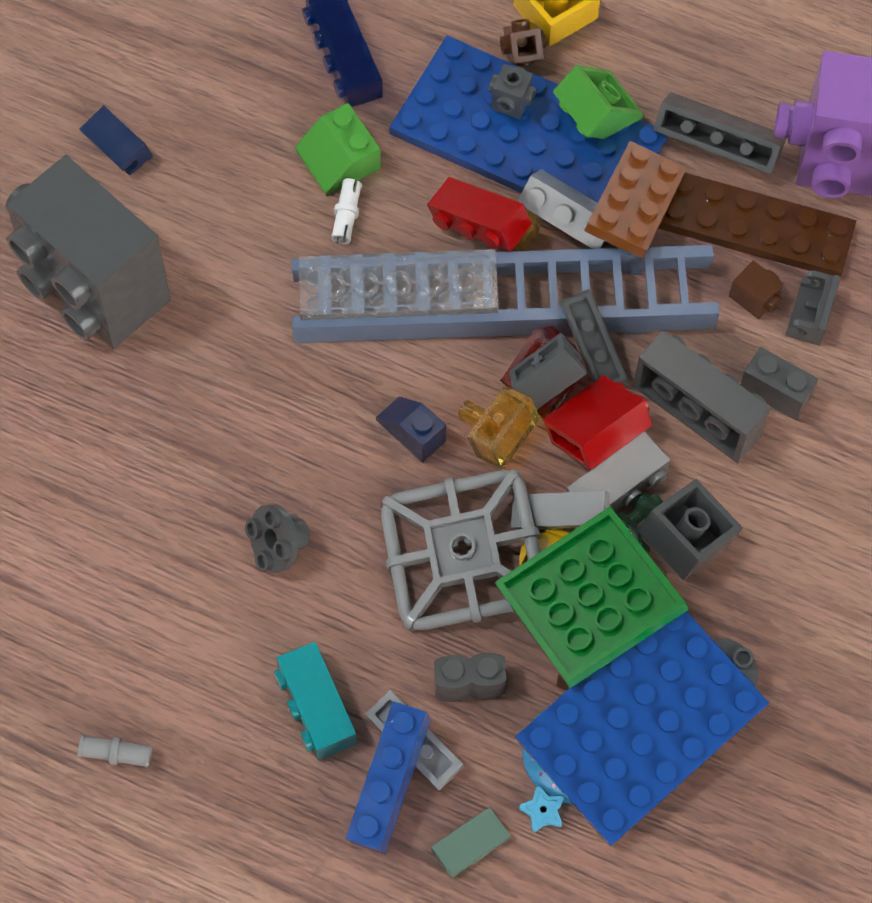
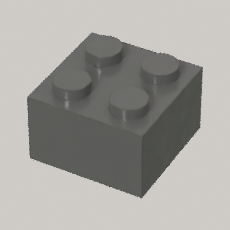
M695 479L654 508L642 523L638 532L684 581L727 549L743 527Z

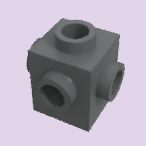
M503 64L499 75L494 74L489 84L488 92L492 93L491 109L521 119L526 106L532 104L536 93V88L532 87L533 73L527 72L521 67Z

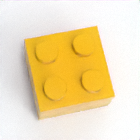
M514 0L513 6L524 19H529L530 22H534L540 30L544 31L546 45L550 47L598 19L600 0Z

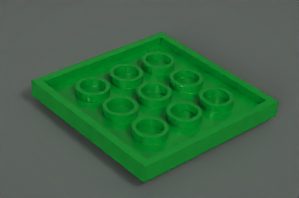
M611 506L495 582L498 590L569 688H572L689 610L686 602Z

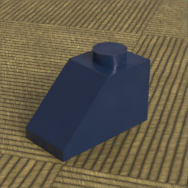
M399 396L376 417V421L422 463L446 442V424L421 402Z

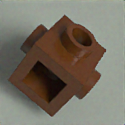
M518 19L511 21V26L503 27L504 36H500L501 51L503 55L507 54V58L513 64L525 66L535 63L534 60L544 59L543 48H546L545 34L534 22H530L529 19ZM525 37L524 42L517 45V38Z

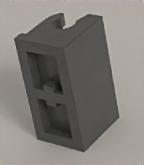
M808 271L807 278H802L785 336L820 346L841 276Z
M560 333L510 369L509 373L512 389L536 411L586 375L587 369L579 361L582 359V356L565 336Z

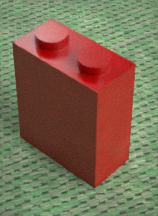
M605 375L543 419L551 443L590 471L652 426L648 414L650 408L646 400L641 395H634L628 391L622 383H616Z

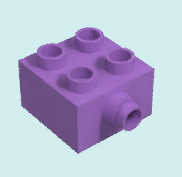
M823 51L809 101L795 100L794 105L779 102L774 137L780 139L788 138V144L800 146L796 185L811 187L816 194L827 198L842 197L848 194V192L872 196V57Z

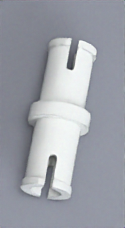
M347 178L342 181L339 202L334 206L333 212L336 217L331 240L336 242L337 237H339L338 244H349L351 242L354 220L359 216L357 205L362 183L357 181L354 186L355 179Z

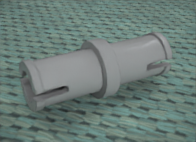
M82 734L78 747V757L109 761V765L115 766L119 762L148 768L152 756V745L122 742V739L119 737L109 740Z

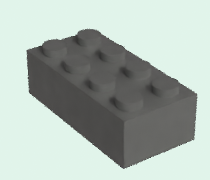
M663 330L639 356L633 387L737 464L762 436L771 407L767 405L760 395L750 393L740 386L735 377L730 374H724L714 367L713 363L706 356L698 355L689 349L680 337L676 335L671 336Z

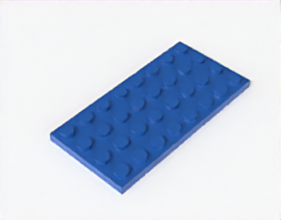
M448 35L443 40L389 127V134L519 193H522L530 176L542 169L597 203L629 141L659 154L668 139L667 135L653 131V125L641 120L605 139L587 138L577 130V123L572 116L560 108L558 104L559 99L553 93V90L559 84L534 73L532 87L536 88V93L532 104L526 106L521 119L492 110V93L488 92L493 75H499L503 64L512 67L518 66Z

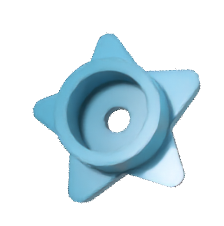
M536 787L533 799L521 804L519 810L529 816L533 832H537L542 827L549 825L561 827L562 821L558 810L563 804L564 798L562 796H548L541 787ZM545 807L547 811L542 813L540 808Z

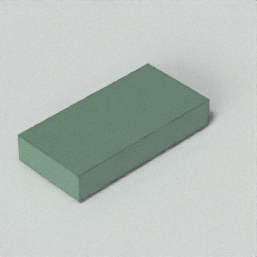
M489 807L431 847V851L450 878L453 879L508 841L511 835Z

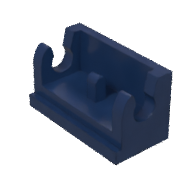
M104 105L79 128L81 133L91 140L122 171L125 170L128 175L133 174L147 160L153 157L146 144Z

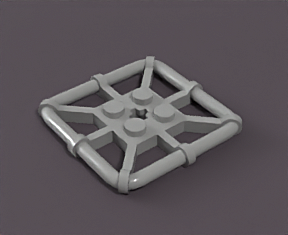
M511 469L510 471L497 470L453 480V477L445 478V482L400 491L390 497L385 496L381 502V521L388 553L386 567L388 571H391L398 613L404 622L403 627L411 632L414 630H430L472 620L473 623L482 622V618L514 612L506 599L479 605L474 581L495 576L502 578L511 572V570L501 565L498 547L523 542L525 543L528 560L540 553L538 540L541 536L539 528L534 525L527 487L521 478L520 472ZM500 484L483 509L460 514L456 493ZM513 490L521 529L495 534L491 518L508 493ZM447 495L451 516L427 520L403 505ZM394 515H398L424 531L427 549L401 554ZM465 541L467 546L472 545L471 550L467 551L466 555L454 553L453 549L459 547L458 542ZM430 562L433 580L412 608L404 569L408 566ZM465 583L470 607L422 617L443 587Z

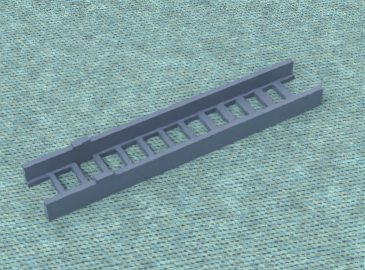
M713 245L649 247L643 259L621 248L292 259L294 282L318 281L319 315L292 316L294 343L572 334L564 312L558 304L556 273L580 272L582 292L590 289L589 272L599 271L613 272L615 305L598 306L608 332L644 334L647 331L716 329L719 317L718 302L689 303L686 269L710 268L711 260L714 257ZM677 269L680 303L657 304L654 270ZM642 270H645L648 309H624L622 273L642 275ZM548 273L550 308H526L524 274ZM515 274L517 309L493 310L491 275ZM483 275L485 310L460 311L459 276ZM429 277H448L450 311L430 312ZM396 278H416L417 312L397 313ZM364 279H383L384 313L365 314ZM351 280V314L332 315L331 281Z

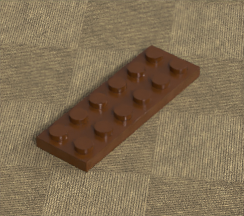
M684 173L658 229L800 269L818 271L832 276H841L857 220Z

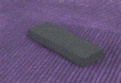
M587 289L559 301L592 382L594 383L603 375L616 383L627 381L628 378L591 290Z

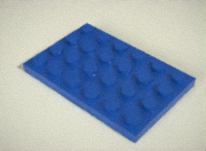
M686 611L572 688H569L514 738L609 846H612L764 709L769 702Z

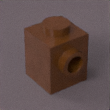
M753 260L733 280L729 297L759 320L766 311L772 313L782 301L780 293L783 282L780 281L773 271L764 269Z

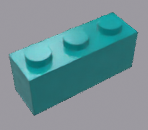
M316 642L276 657L278 670L273 671L280 690L287 689L291 700L287 701V706L293 720H301L305 731L301 732L300 735L307 752L314 750L319 761L357 745L356 732Z

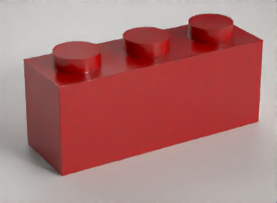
M451 177L447 178L427 203L433 216L432 220L439 228L458 232L470 240L474 238L482 241L493 249L500 248L511 252L532 225L523 203Z

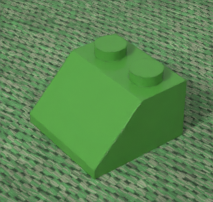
M576 65L553 90V93L559 99L558 104L560 108L572 116L577 123V130L587 138L605 139L641 120L645 115L610 70Z
M349 103L322 115L295 146L296 152L326 196L340 190L344 179H355L356 182L381 169L380 148Z

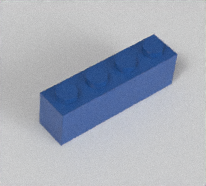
M395 701L392 702L345 838L352 844L386 854L431 722V717L426 711Z

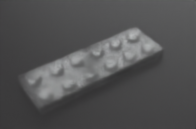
M495 249L299 257L301 321L498 313L499 311Z

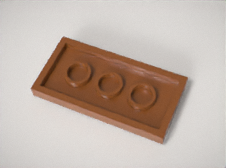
M629 141L584 231L643 259L687 167Z

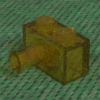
M505 385L487 410L467 400L463 404L469 409L461 406L458 414L460 420L474 425L467 438L476 457L502 470L540 420L532 399Z

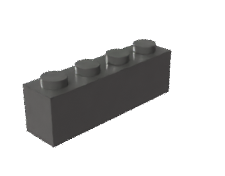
M670 92L662 101L653 131L771 174L776 167L787 139L774 137V130L673 92Z

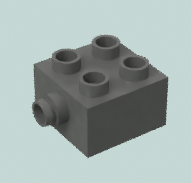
M64 155L31 184L25 183L17 187L8 197L5 207L9 212L14 231L6 237V241L14 254L24 263L16 271L19 279L38 299L44 300L52 293L65 304L66 307L61 310V315L67 325L83 340L87 341L96 333L109 346L115 349L171 300L158 235L68 155Z

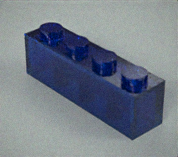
M305 0L306 7L302 8L305 23L307 26L312 25L314 29L312 35L317 50L322 49L325 54L323 56L324 66L327 73H333L335 77L333 84L338 98L343 97L345 103H349L351 107L383 98L382 78L348 1Z

